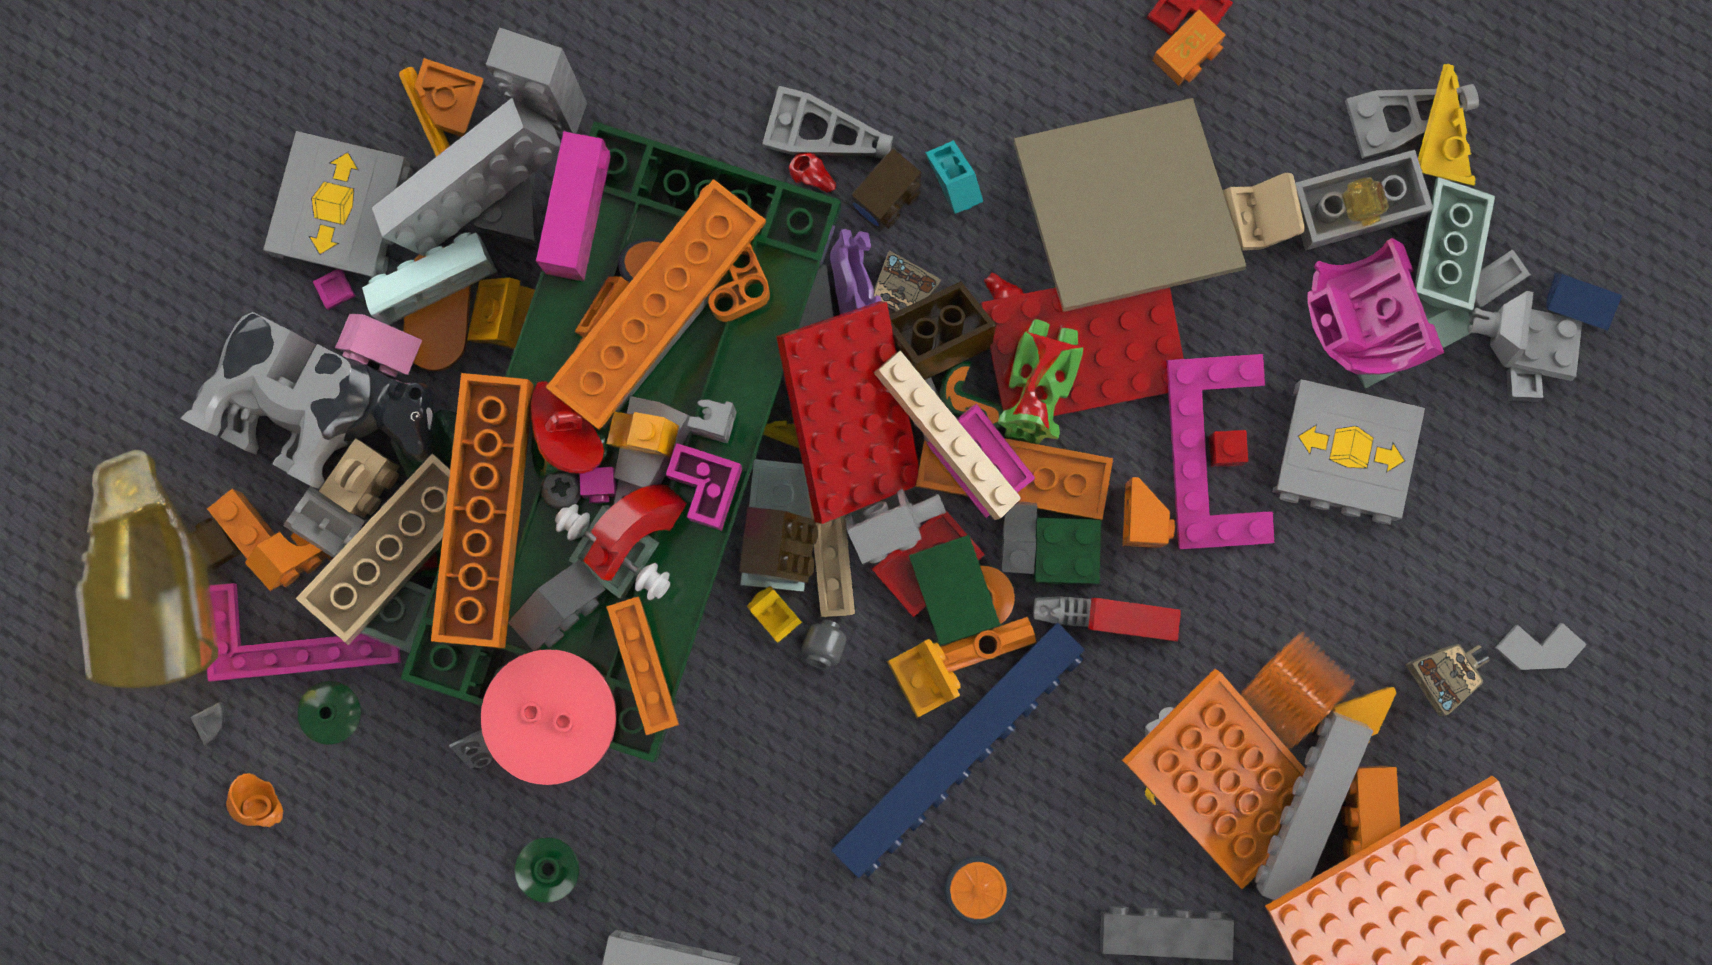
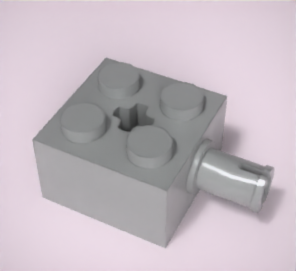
M901 489L896 495L846 514L845 520L848 534L862 564L868 561L876 563L885 559L887 553L897 549L904 551L915 546L917 541L921 539L920 523L942 513L944 514L946 510L939 494L912 505V503L908 502L903 489Z

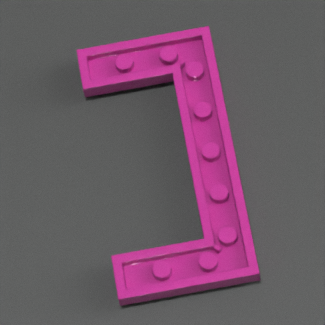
M1263 354L1167 360L1179 549L1274 543L1272 511L1220 515L1209 514L1202 390L1265 386Z
M237 584L202 586L208 681L401 663L400 649L363 634H359L349 645L336 636L241 646Z

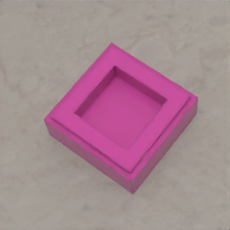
M336 269L313 281L327 310L356 296L344 271L341 269Z

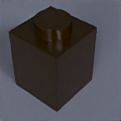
M207 518L199 522L195 526L196 530L188 534L207 568L216 569L242 554L215 519Z

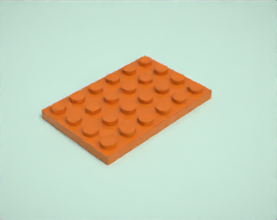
M1216 669L1122 760L1241 889L1256 876L1261 865H1266L1270 855L1268 854L1269 843L1274 835L1278 836L1282 824H1280L1282 812L1286 806L1290 807L1295 796L1292 794L1295 781L1299 776L1303 777L1306 770L1223 674Z

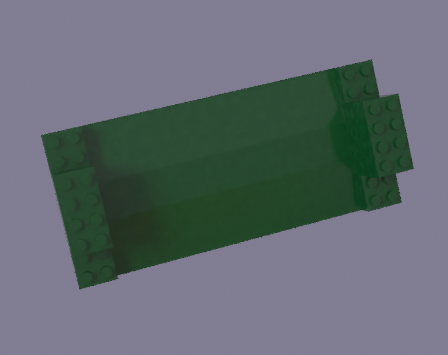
M594 121L589 136L603 139L607 149L610 150L611 156L585 281L547 275L542 270L505 377L528 379L534 385V388L538 382H550L574 353L583 338L575 330L608 276L622 277L618 267V260L622 250L631 242L643 238H655L664 241L698 199L701 190L709 185L713 179L766 219L765 225L750 244L768 282L770 298L767 304L732 321L723 322L714 317L708 302L632 395V397L663 403L691 417H700L705 420V414H703L702 410L708 407L703 408L699 406L698 401L711 400L721 404H725L726 401L733 403L737 413L728 444L694 435L691 431L683 443L684 446L740 463L742 466L722 531L690 521L687 515L696 488L671 480L665 476L661 484L668 485L687 503L670 531L657 530L648 534L659 544L645 566L656 563L658 565V574L661 575L664 572L670 574L668 579L670 586L661 598L655 597L652 600H648V590L644 588L641 591H636L635 582L624 598H618L606 589L596 599L600 603L598 607L585 617L582 613L577 615L579 620L565 632L561 630L564 636L551 648H548L545 644L537 650L569 652L591 663L609 684L615 700L616 727L609 748L654 763L658 760L668 729L650 735L645 733L607 606L640 597L675 708L678 700L675 697L784 373L776 336L799 328L818 269L822 268L841 211V200ZM741 254L733 263V266L745 268L750 263V258ZM729 270L727 271L728 279L723 285L733 281ZM752 284L747 288L746 295L750 298H757L762 295L764 288L759 284ZM723 297L716 303V309L723 312L730 310L733 306V300L728 297ZM629 400L619 413L627 414ZM531 418L508 622L539 587L573 564L569 559L582 539L580 537L569 541L566 529L561 532L556 531L557 523L555 518L560 510L550 507L541 496L540 487L545 476H540L537 473L533 463L531 451L533 426ZM612 421L605 429H600L605 434L606 440L608 439ZM607 444V458L596 468L613 467L616 469L620 448ZM558 481L556 483L557 488L553 490V494L559 493L561 497L567 495L566 490L571 488L570 484L565 485L562 481ZM581 496L576 503L579 507L577 513L580 516L584 513H589L590 526L602 506L608 505L612 507L614 505L615 497H609L608 503L593 504L589 503V498ZM438 569L401 679L482 706L485 693L496 674L512 660L533 652V650L509 623L505 649L431 641Z

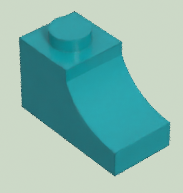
M954 140L926 152L927 159L939 181L945 199L955 214L983 202L976 174Z

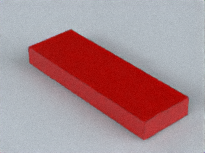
M1091 598L1088 630L1178 641L1181 610Z

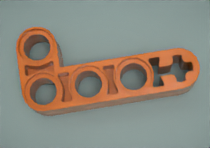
M707 186L704 187V188L701 190L699 196H700V195L702 194V192L707 188ZM750 243L741 253L750 258V263L745 268H736L732 265L729 268V272L733 281L716 288L709 296L708 302L711 312L719 321H732L766 305L770 298L768 282ZM752 284H759L764 288L762 295L757 298L747 296L746 290ZM723 297H728L733 300L732 308L725 312L716 309L717 301Z

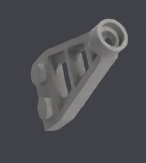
M1473 84L1456 88L1461 103L1459 106L1463 108V112L1479 107L1478 93ZM1437 89L1376 90L1347 98L1345 103L1362 159L1391 152L1424 134L1428 120H1421L1416 103L1418 101L1434 99ZM1396 105L1405 106L1409 111L1411 123L1398 132H1390L1384 117L1383 108Z
M779 86L762 145L764 148L791 155L815 153L816 155L872 156L883 159L891 150L893 136L873 129L809 93ZM814 113L827 122V132L822 139L805 140L799 136L805 114ZM841 124L854 129L858 133L856 143L853 145L835 144L832 138L836 126ZM876 139L878 140L877 147L873 148L872 142Z

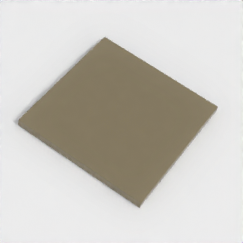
M1193 98L1014 138L1013 144L1063 312L1245 270V259Z

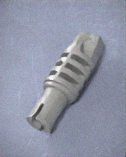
M1061 596L1035 598L1033 617L1034 619L1054 624L1088 627L1091 599Z

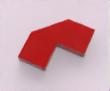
M1159 0L1147 16V19L1172 36L1189 12L1194 15L1200 10L1217 26L1233 2L1230 0Z

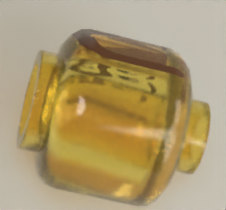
M1365 177L1348 183V189L1342 194L1348 218L1353 222L1361 221L1362 226L1372 225L1381 221L1380 215L1389 208L1382 183L1373 181L1372 177Z

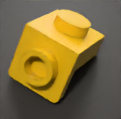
M771 586L758 592L747 605V608L777 643L802 623Z

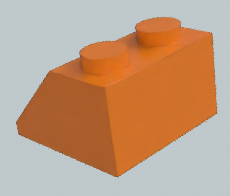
M1132 477L1125 483L1122 546L1161 548L1167 545L1169 539H1173L1175 522L1173 519H1169L1170 511L1140 478Z

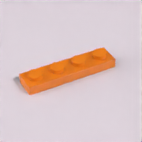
M640 597L607 606L646 735L680 725Z

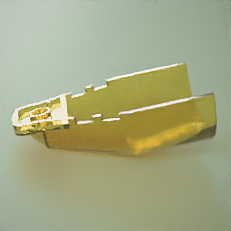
M133 450L104 461L96 467L92 476L94 497L87 533L90 534L88 552H83L82 562L85 563L83 579L78 581L76 589L86 679L94 683L121 688L158 686L187 679L206 670L218 658L219 648L206 560L162 482L157 478L155 462L150 455L141 450Z

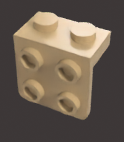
M1283 173L1252 187H1229L1222 190L1242 251L1264 249L1304 232V222L1292 173Z

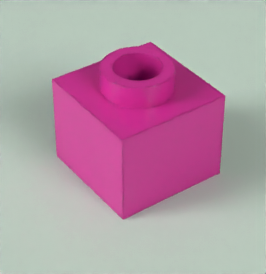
M613 467L595 468L593 471L580 474L581 496L589 498V503H608L609 497L616 496L615 469Z

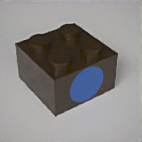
M892 148L852 193V209L877 231L881 232L884 227L890 229L900 218L899 211L906 203L910 206L921 193L919 189L922 186L920 183L922 172Z

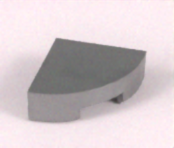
M221 702L191 716L204 745L214 741L219 735V730H222L224 708Z

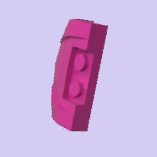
M1391 238L1377 252L1363 260L1344 265H1331L1321 261L1315 264L1316 272L1313 275L1312 291L1307 292L1312 326L1324 350L1346 370L1355 374L1368 375L1394 373L1417 366L1444 353L1435 326L1428 322L1410 273L1413 272V268L1404 244Z

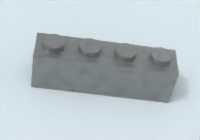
M1109 906V912H1101L1100 951L1103 954L1233 960L1234 920L1225 918V912L1206 911L1205 917L1193 916L1192 910L1174 909L1173 915H1161V909L1141 908L1140 914L1128 913L1129 907Z

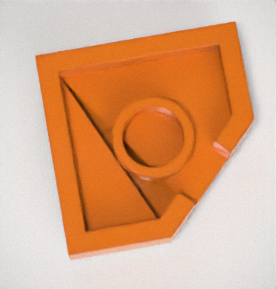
M424 58L414 85V91L434 128L462 137L467 132L484 78Z

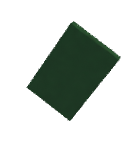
M969 535L909 555L940 646L1000 626Z

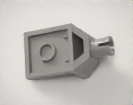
M1526 291L1504 304L1498 312L1493 313L1478 308L1473 309L1468 322L1472 325L1468 326V332L1491 337L1490 346L1503 367H1515L1569 381L1576 377L1582 321L1531 309L1533 292Z

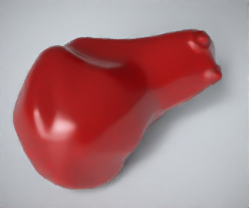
M798 153L795 155L789 165V172L796 183L803 182L825 192H831L836 189L835 181L827 172L822 160L815 153Z
M991 273L984 279V283L994 300L1024 294L1021 288L1003 280L995 273Z

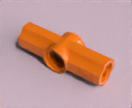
M1028 617L940 647L945 655V660L942 662L948 672H953L1037 642ZM984 636L990 637L995 643L994 651L991 654H985L979 649V640Z

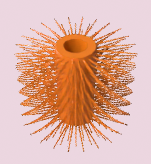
M1300 638L1296 642L1294 640L1291 641L1292 643L1288 644L1285 649L1283 648L1280 653L1278 651L1260 672L1255 675L1257 677L1252 680L1253 682L1247 686L1248 688L1242 695L1243 697L1248 692L1249 694L1246 698L1249 696L1253 698L1251 701L1256 700L1253 704L1258 706L1257 710L1264 704L1265 706L1260 712L1267 708L1266 712L1268 714L1266 716L1270 719H1279L1278 724L1283 720L1284 722L1281 725H1284L1285 728L1282 729L1281 734L1286 731L1288 732L1290 729L1292 733L1296 732L1294 735L1297 734L1299 739L1303 738L1302 735L1306 734L1309 729L1315 728L1320 722L1322 724V720L1336 707L1334 705L1339 702V697L1341 695L1344 696V693L1347 691L1346 689L1350 686H1343L1342 689L1338 686L1336 687L1335 685L1338 682L1334 684V679L1332 678L1336 671L1328 673L1325 670L1323 672V666L1319 669V662H1315L1319 657L1315 656L1312 659L1313 653L1309 657L1307 656L1311 650L1307 654L1305 653L1304 640L1297 648H1294L1293 646L1301 640Z

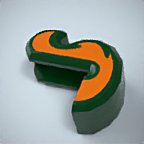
M963 361L949 368L941 382L940 400L956 419L974 404H977L998 430L1001 427L998 424V419L1003 413L1002 406L961 391L971 362Z

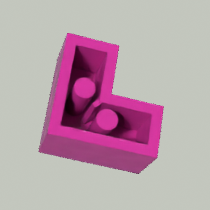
M676 443L666 476L671 480L696 488L687 518L690 521L722 531L742 471L741 464Z

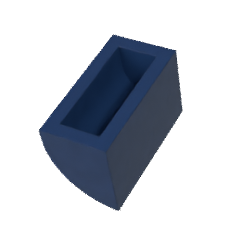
M1555 273L1547 296L1546 307L1550 311L1608 331L1622 295L1563 274Z

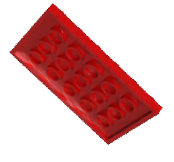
M1056 287L980 303L996 324L994 340L989 350L1000 405L1003 411L1009 410L1018 404L1024 387L1016 386L1014 389L1010 388L1009 382L1019 341L1025 331L1028 332L1035 319L1050 324L1047 337L1058 340L1061 328L1078 331L1077 346L1083 347V354L1067 398L1058 399L1053 416L1169 393L1167 360L1184 359L1170 287L1066 312L1062 311ZM1025 364L1021 369V376L1023 378L1029 377L1032 372V367L1029 364ZM1061 370L1056 371V380L1063 382L1065 373ZM1037 386L1035 390L1037 397L1041 400H1046L1047 395L1043 387Z
M878 301L776 336L815 523L824 524L896 495L901 489L905 491L915 487L919 465L909 415L874 374L877 369L897 353L887 302Z

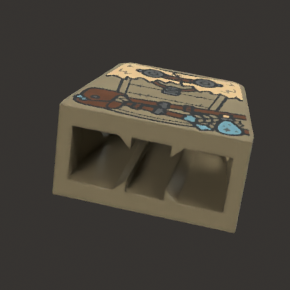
M889 251L874 289V297L876 295L881 296V301L887 302L890 315L935 294L941 285V279Z
M1453 644L1410 661L1405 665L1437 715L1446 716L1482 685L1483 679L1476 669L1489 662V657L1480 645L1465 653L1459 644Z

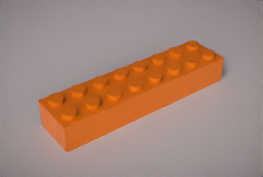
M461 373L431 641L505 649L531 418L530 402L534 391V385L528 379Z

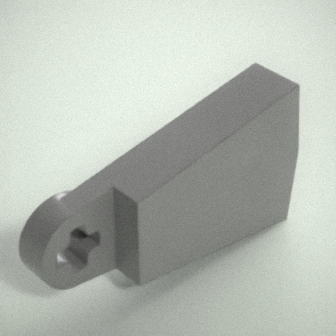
M630 396L627 414L638 412L664 417L679 425L674 448L676 443L683 445L690 432L687 425L691 416L660 402ZM620 448L614 478L619 480L614 504L640 488L661 484L666 476L671 458Z

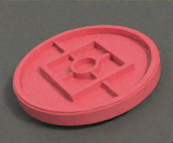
M560 650L533 651L509 662L491 681L481 708L482 734L493 758L513 776L534 784L552 785L564 783L587 773L607 752L616 727L615 700L609 684L603 675L585 659Z

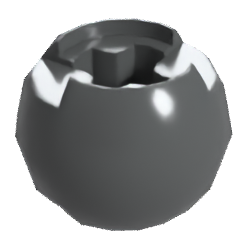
M561 470L546 475L542 480L540 487L541 496L545 503L552 508L559 510L563 507L569 508L581 498L580 478L576 473H568ZM558 481H562L565 485L570 484L571 488L566 490L567 495L561 497L559 493L553 494V490L557 488L556 483Z

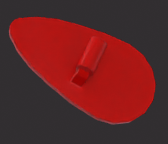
M538 382L531 396L530 412L534 437L540 453L547 462L562 471L579 474L593 471L600 465L604 455L602 441L594 427L546 388L549 382Z

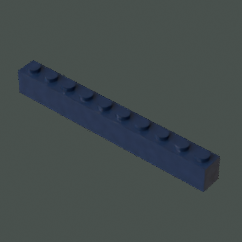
M1059 623L1054 624L831 851L858 878L863 874L869 877L881 865L877 859L886 850L892 854L904 841L900 836L908 828L912 831L916 830L926 819L923 813L931 805L937 808L949 796L946 790L954 782L959 786L972 773L968 767L976 759L982 763L994 750L990 745L998 737L1002 740L1007 738L1016 728L1013 722L1021 714L1026 718L1039 705L1035 700L1043 692L1049 695L1061 683L1057 677L1065 669L1072 672L1083 661L1080 654L1085 649Z

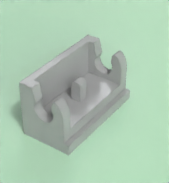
M711 400L698 401L699 406L708 408L702 410L703 414H705V420L700 417L689 418L687 426L692 434L728 444L737 413L733 403L726 401L725 404H721Z
M310 486L283 526L334 558L358 533L365 521L355 514L348 512Z

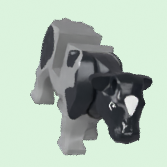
M254 312L243 316L236 323L225 342L215 374L204 382L194 395L192 409L180 418L201 430L217 436L221 429L222 414L227 408L228 427L220 438L256 455L259 449L256 439L259 416H268L275 424L292 433L291 438L282 447L281 454L275 458L272 465L317 489H321L325 483L322 469L330 455L335 450L353 443L355 438L359 439L377 429L383 430L389 437L398 442L404 455L411 460L417 462L425 461L434 453L431 434L435 423L433 408L435 394L426 384L403 383L396 379H391L368 365L340 356L318 344L316 345Z

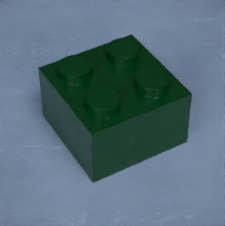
M1037 518L1033 584L1098 585L1100 583L1101 520Z

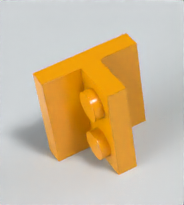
M510 277L480 280L467 341L492 343L515 350L535 290L520 286L519 280Z

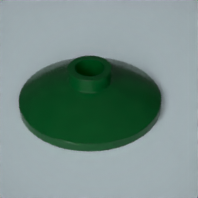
M324 681L315 684L305 692L299 702V725L307 737L320 744H336L346 740L356 730L360 721L361 708L356 694L348 686L340 682ZM324 707H329L332 711L328 719L322 716Z
M545 837L530 842L522 849L516 860L515 877L518 886L525 895L535 901L546 903L564 898L573 890L579 877V862L575 852L567 843L556 838ZM546 863H551L554 866V873L552 875H546L543 872V866Z

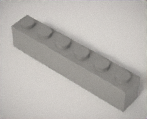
M1330 711L1328 718L1325 717L1322 720V724L1320 722L1317 731L1320 737L1316 746H1312L1306 755L1305 765H1307L1303 777L1299 776L1295 781L1292 794L1295 796L1290 807L1286 806L1282 812L1280 832L1278 836L1274 835L1269 843L1268 854L1270 855L1266 865H1261L1257 871L1255 883H1257L1256 887L1262 896L1276 900L1311 879L1372 736L1373 730L1367 724L1334 711Z

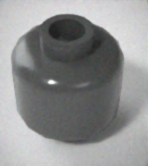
M822 620L821 623L809 626L801 648L808 664L820 669H829L830 666L837 665L841 661L847 638L839 630V624L830 620Z

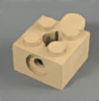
M355 438L319 492L348 512L364 518L367 514L372 515L381 503V499L378 497L385 487L390 489L399 477V473L396 471L400 466L371 446Z

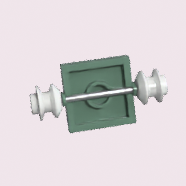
M577 504L569 508L563 507L555 518L557 523L556 531L561 532L566 529L569 541L582 537L569 559L570 562L574 564L580 560L600 584L618 598H624L634 582L636 591H641L644 588L648 590V600H652L655 597L661 598L670 586L668 581L670 574L668 572H664L661 575L658 574V565L656 563L645 566L659 544L649 535L644 536L629 551L612 581L602 580L583 560L596 540L591 530L611 507L608 505L602 506L590 526V514L584 513L580 516L577 513L579 509Z

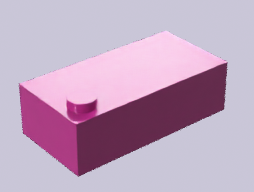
M563 131L536 262L547 275L585 281L611 156L610 150L607 149L604 140L601 138Z

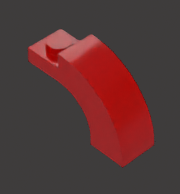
M650 485L633 491L616 502L595 524L591 533L596 537V540L583 561L602 580L612 581L632 547L651 532L657 530L670 531L687 503L668 485Z

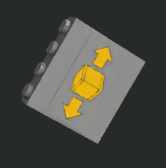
M296 131L263 250L273 257L282 259L283 256L369 276L370 278L385 274L389 263V258L385 256L388 244L393 245L394 242L382 237L372 207L412 176L413 169L409 167L410 163L403 156Z
M1301 379L1295 384L1293 396H1296L1278 484L1273 487L1272 492L1280 494L1279 499L1286 502L1298 503V499L1311 501L1310 506L1316 509L1329 510V507L1333 506L1342 508L1341 514L1351 517H1360L1361 513L1372 515V521L1390 525L1391 520L1402 519L1425 408Z

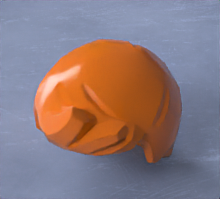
M251 773L240 775L233 781L226 801L227 810L233 820L246 826L271 827L275 823L281 822L283 807L270 782L263 781Z

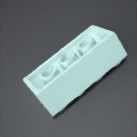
M468 232L461 234L453 240V244L445 248L442 246L432 248L425 253L426 257L416 262L414 260L406 261L397 267V271L389 275L380 274L371 278L369 284L362 287L371 316L389 325L498 272L481 237L477 233L471 234Z

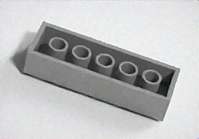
M499 27L486 66L502 91L503 96L507 101L511 98L517 100L552 121L559 138H562L563 131L576 134L587 101L563 49Z
M513 98L508 100L372 207L382 237L422 256H426L425 253L439 246L450 236L456 234L463 226L478 217L484 210L497 200L502 199L510 190L525 181L531 174L544 164L549 163L552 158L559 154L561 143L552 121Z

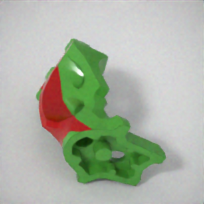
M1037 319L1033 320L1028 332L1025 331L1016 350L1009 382L1010 388L1014 389L1016 386L1024 387L1018 404L1009 410H1004L999 416L998 424L1006 428L1004 437L1033 444H1039L1044 438H1059V425L1053 421L1054 408L1059 398H1067L1079 368L1083 347L1077 346L1078 331L1061 328L1058 340L1047 337L1050 324ZM1025 364H1029L1032 367V372L1027 378L1021 376V369ZM1061 370L1065 373L1063 382L1056 380V371ZM1037 386L1043 387L1047 395L1046 400H1041L1037 397L1035 392Z

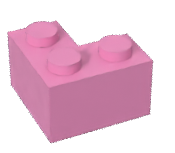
M349 314L335 348L343 351V357L365 365L369 361L380 365L378 371L396 378L398 373L408 375L422 340L369 316Z

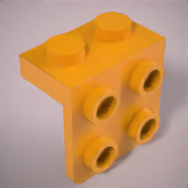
M930 639L887 661L916 718L960 696L958 689L961 686L956 675L952 671H947L942 662L945 660V655L937 642L933 644Z

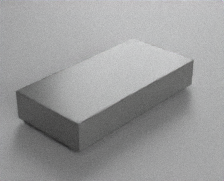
M1513 249L1481 270L1474 303L1476 308L1480 309L1531 275Z

